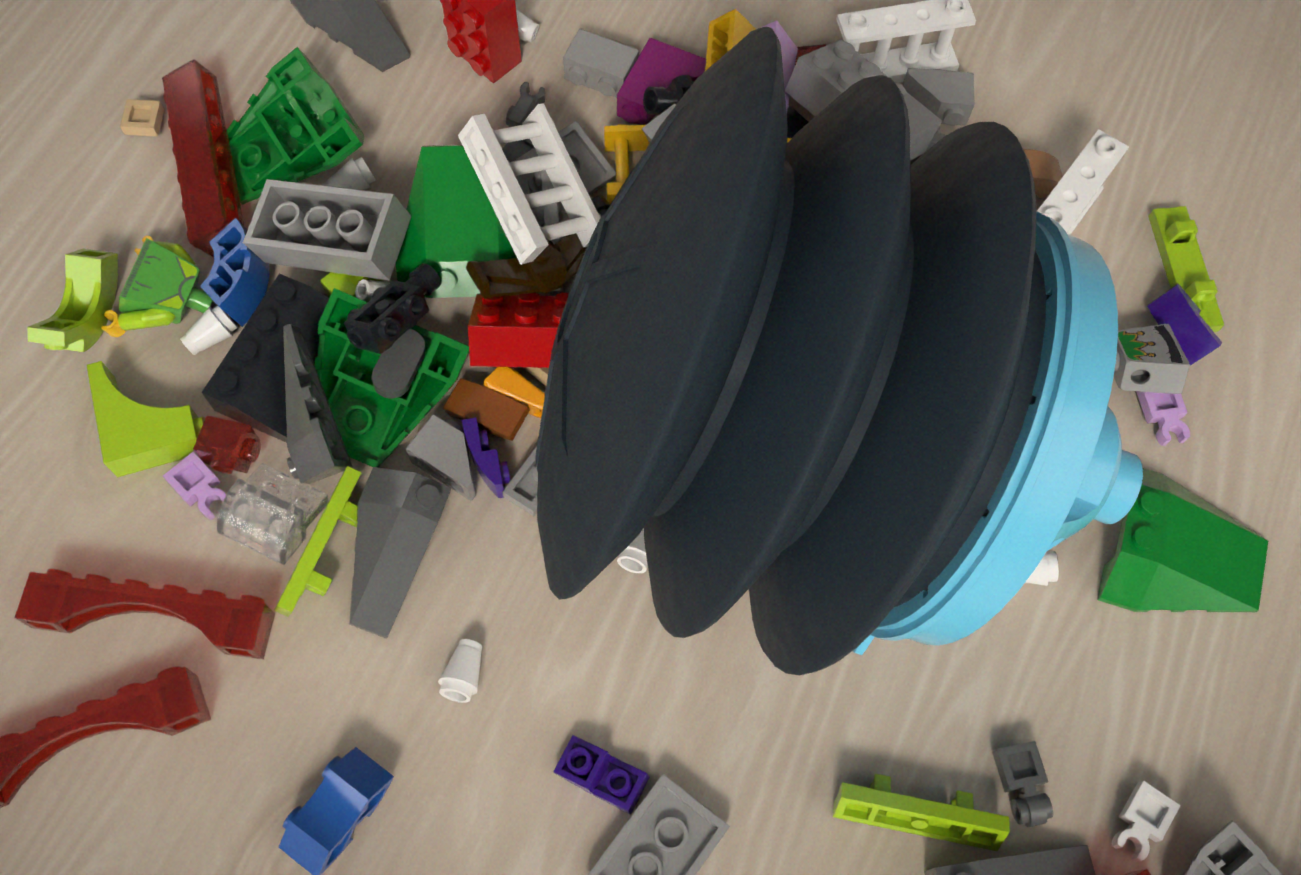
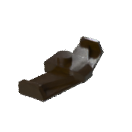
M577 233L566 236L555 245L552 240L547 241L549 245L532 262L520 265L518 258L482 262L473 260L468 261L466 270L483 298L536 292L548 293L561 288L567 280L577 274L587 247L583 248Z

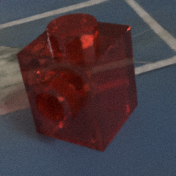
M207 415L193 450L204 464L210 465L212 469L218 472L232 474L234 470L248 473L251 462H255L260 454L261 443L251 425Z

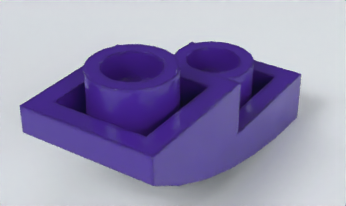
M1176 284L1147 305L1158 325H1170L1190 366L1221 346L1222 341L1199 315L1201 310L1179 284Z
M476 417L462 420L466 441L477 471L489 489L498 498H504L502 493L504 484H508L511 481L507 461L500 462L497 449L490 450L487 429H479Z
M572 735L553 771L559 777L632 815L650 778L646 772L612 757L608 751Z

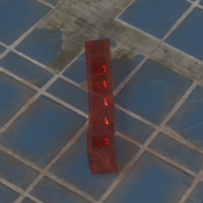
M48 569L46 574L29 573L14 617L33 629L72 633L89 623L110 616L128 613H157L180 619L198 628L225 655L264 660L275 613L267 606L264 599L252 595H241L240 600L226 598V594L214 590H202L200 595L187 593L188 590L186 588L176 585L165 584L162 589L149 588V584L133 579H125L124 584L110 583L111 580L109 578L96 574H86L85 579L73 578V575L66 571Z
M170 667L159 672L154 680L144 684L132 683L117 690V695L105 700L95 699L84 702L76 707V712L63 717L53 716L40 720L32 730L22 734L11 733L1 736L0 808L10 804L21 786L40 766L60 751L83 739L105 732L128 729L155 731L173 736L211 720L198 675L186 667Z

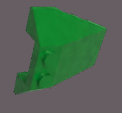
M298 47L270 69L265 76L269 79L258 96L252 94L247 101L250 104L248 110L239 122L234 119L210 152L213 161L236 199L242 205L260 198L267 179L297 183L337 166L363 145V132L334 88Z
M463 145L422 146L406 208L411 215V219L396 260L397 281L405 283L409 279V273L424 263L431 266L441 279L440 287L430 296L424 297H476L477 294L481 293L466 270L468 261L476 260L477 262L517 257L512 251L513 248Z
M334 288L319 320L318 356L315 357V367L349 457L371 467L379 468L457 382L469 355V346L440 333H434L415 325L411 330L418 332L423 337L426 350L425 357L408 391L398 398L382 397L375 391L372 382V372L381 354L354 347L347 337L348 331L344 325L351 310L361 309L368 302Z
M1143 468L1140 492L1130 511L1122 518L1116 553L1104 565L1097 600L1133 612H1148L1150 610H1171V612L1207 610V612L1255 613L1259 611L1269 541L1164 474Z

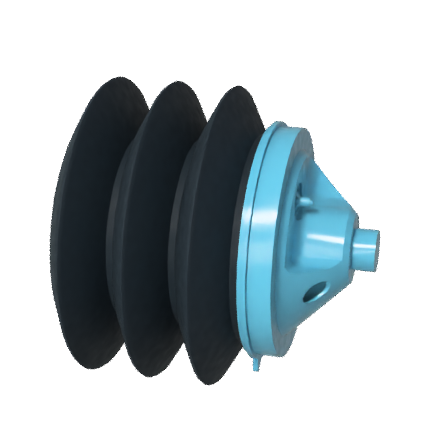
M766 26L751 31L695 80L660 125L640 161L627 177L605 214L600 218L591 236L564 307L551 352L535 455L538 472L537 523L549 588L559 600L568 599L580 593L632 543L644 528L645 552L653 604L660 623L673 637L686 638L705 631L715 624L749 589L752 621L756 637L763 652L776 668L786 674L800 676L823 670L840 661L852 651L863 655L874 637L890 641L910 639L925 645L940 646L969 636L984 626L1004 608L1034 572L1048 550L1082 530L1093 519L1105 524H1114L1120 521L1130 511L1138 497L1143 479V468L1137 455L1122 450L1117 420L1113 411L1108 407L1118 342V308L1115 287L1110 271L1103 257L1092 245L1067 234L1056 220L1036 212L1034 179L1029 160L1018 138L1006 126L999 123H973L958 128L943 137L910 166V126L908 109L903 94L891 78L878 75L863 78L852 84L799 130L787 143L788 126L781 44L774 30Z

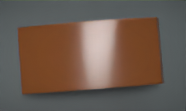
M462 378L458 381L443 407V410L454 418L464 420L476 417L478 426L482 430L487 429V433L510 441L514 440L530 411L527 406L512 398Z

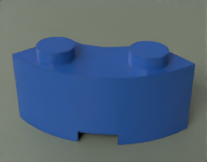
M235 218L209 241L214 251V264L209 276L200 287L225 313L243 327L266 293L270 266L269 263L263 262L243 243L248 229Z
M357 747L352 749L343 758L336 756L329 762L322 773L324 779L312 797L303 807H296L283 823V828L286 830L279 848L312 875H321L353 840L351 835L355 827L364 818L372 815L394 778L392 774Z

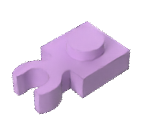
M1136 391L1147 424L1158 423L1159 429L1157 430L1156 438L1161 446H1166L1171 441L1169 431L1177 435L1179 443H1184L1190 437L1188 426L1179 420L1188 413L1181 394Z
M194 452L163 475L165 480L189 506L198 501L199 510L210 520L215 518L209 509L213 501L221 500L227 507L231 505V500L225 492L214 488L220 483V480Z

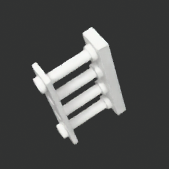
M927 0L837 14L836 18L844 42L850 43L855 48V51H859L860 43L878 40L875 52L860 55L869 62L876 64L881 72L896 83L904 82L908 68L957 72L959 63L951 44L955 29L972 26L976 23L968 0ZM941 30L937 42L921 45L924 33ZM910 35L906 47L889 50L892 38Z
M544 103L538 104L522 123L523 125L493 130L486 115L480 114L472 116L458 134L520 265L532 262L549 245L547 241L577 233L583 248L587 247L601 218ZM530 139L538 156L509 162L500 144ZM546 170L554 188L525 195L515 176ZM561 202L570 220L543 227L539 226L531 209Z
M1098 129L1037 212L1056 220L1067 234L1071 235L1104 189L1102 184L1127 152L1129 146Z

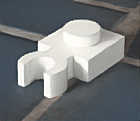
M1144 780L1138 782L1119 815V818L1129 825L1126 830L1119 831L1114 835L1112 847L1115 849L1122 848L1126 840L1130 839L1136 847L1131 860L1134 862L1144 860L1150 851L1148 838L1154 842L1162 841L1181 805Z

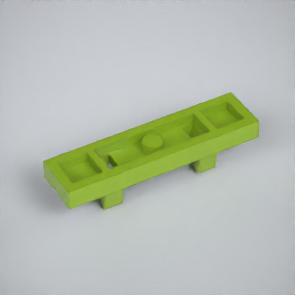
M1186 206L1153 209L1148 217L1170 288L1179 284L1201 310L1199 315L1213 332H1219L1224 326V321L1215 297L1218 290L1215 281L1209 278L1196 238L1198 229L1195 220H1190Z
M349 466L344 470L274 611L289 617L305 589L321 596L327 593L332 579L313 569L338 520L357 527V505L349 502L362 472Z
M876 773L869 788L842 782L834 801V818L993 851L999 850L1010 833L1008 816L974 810L973 793L957 790L956 796L951 800L950 804L892 793L891 777Z

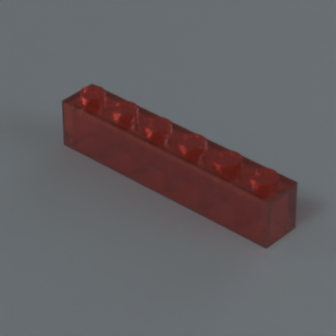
M193 59L162 77L163 97L167 105L168 126L171 130L173 141L172 151L176 159L177 180L180 184L183 201L182 209L185 213L187 225L186 235L193 247L214 257V251L209 241L235 218L243 225L244 220L217 76Z

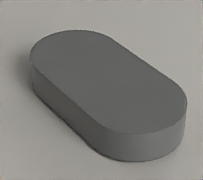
M411 329L407 330L393 343L391 348L384 351L379 357L372 372V382L375 391L382 397L398 398L408 391L426 353L425 341L418 332Z

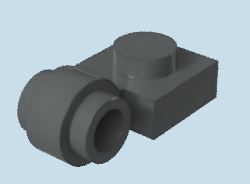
M1032 741L994 750L992 754L1004 792L1019 791L1017 799H1012L1011 801L1012 814L1017 824H1025L1027 827L1046 824L1047 819L1053 817V807L1046 793L1040 794L1036 789V786L1049 782L1036 742Z

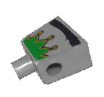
M1160 324L1118 330L1114 378L1118 387L1125 391L1182 394L1190 364L1170 325Z

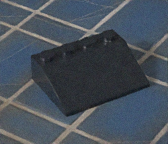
M279 273L201 392L214 411L287 443L283 326L292 324L301 328L315 365V357L318 356L319 320L329 298L311 286Z

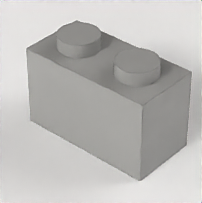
M579 29L563 56L564 79L576 85H583L600 91L606 96L617 98V93L639 57V50Z

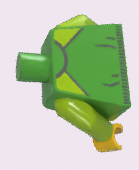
M148 235L142 238L144 245L142 249H134L138 258L119 296V311L124 313L118 315L113 310H107L104 313V317L112 323L108 326H101L102 330L111 337L116 338L122 336L127 330L167 326L171 323L179 324L187 307L201 313L212 307L213 300L204 290L196 288L200 269L180 244L161 241L154 242Z

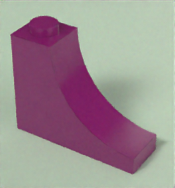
M649 38L617 93V116L629 123L647 125L656 115H650L644 109L643 96L645 90L649 86L667 88L674 78L681 75H690L692 81H695L705 72L706 58Z

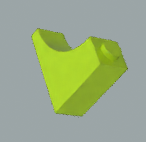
M102 361L87 364L103 463L117 477L182 460L192 452L196 455L207 453L205 438L210 437L207 422L204 416L198 417L190 405L158 408L137 403L120 392L115 376Z

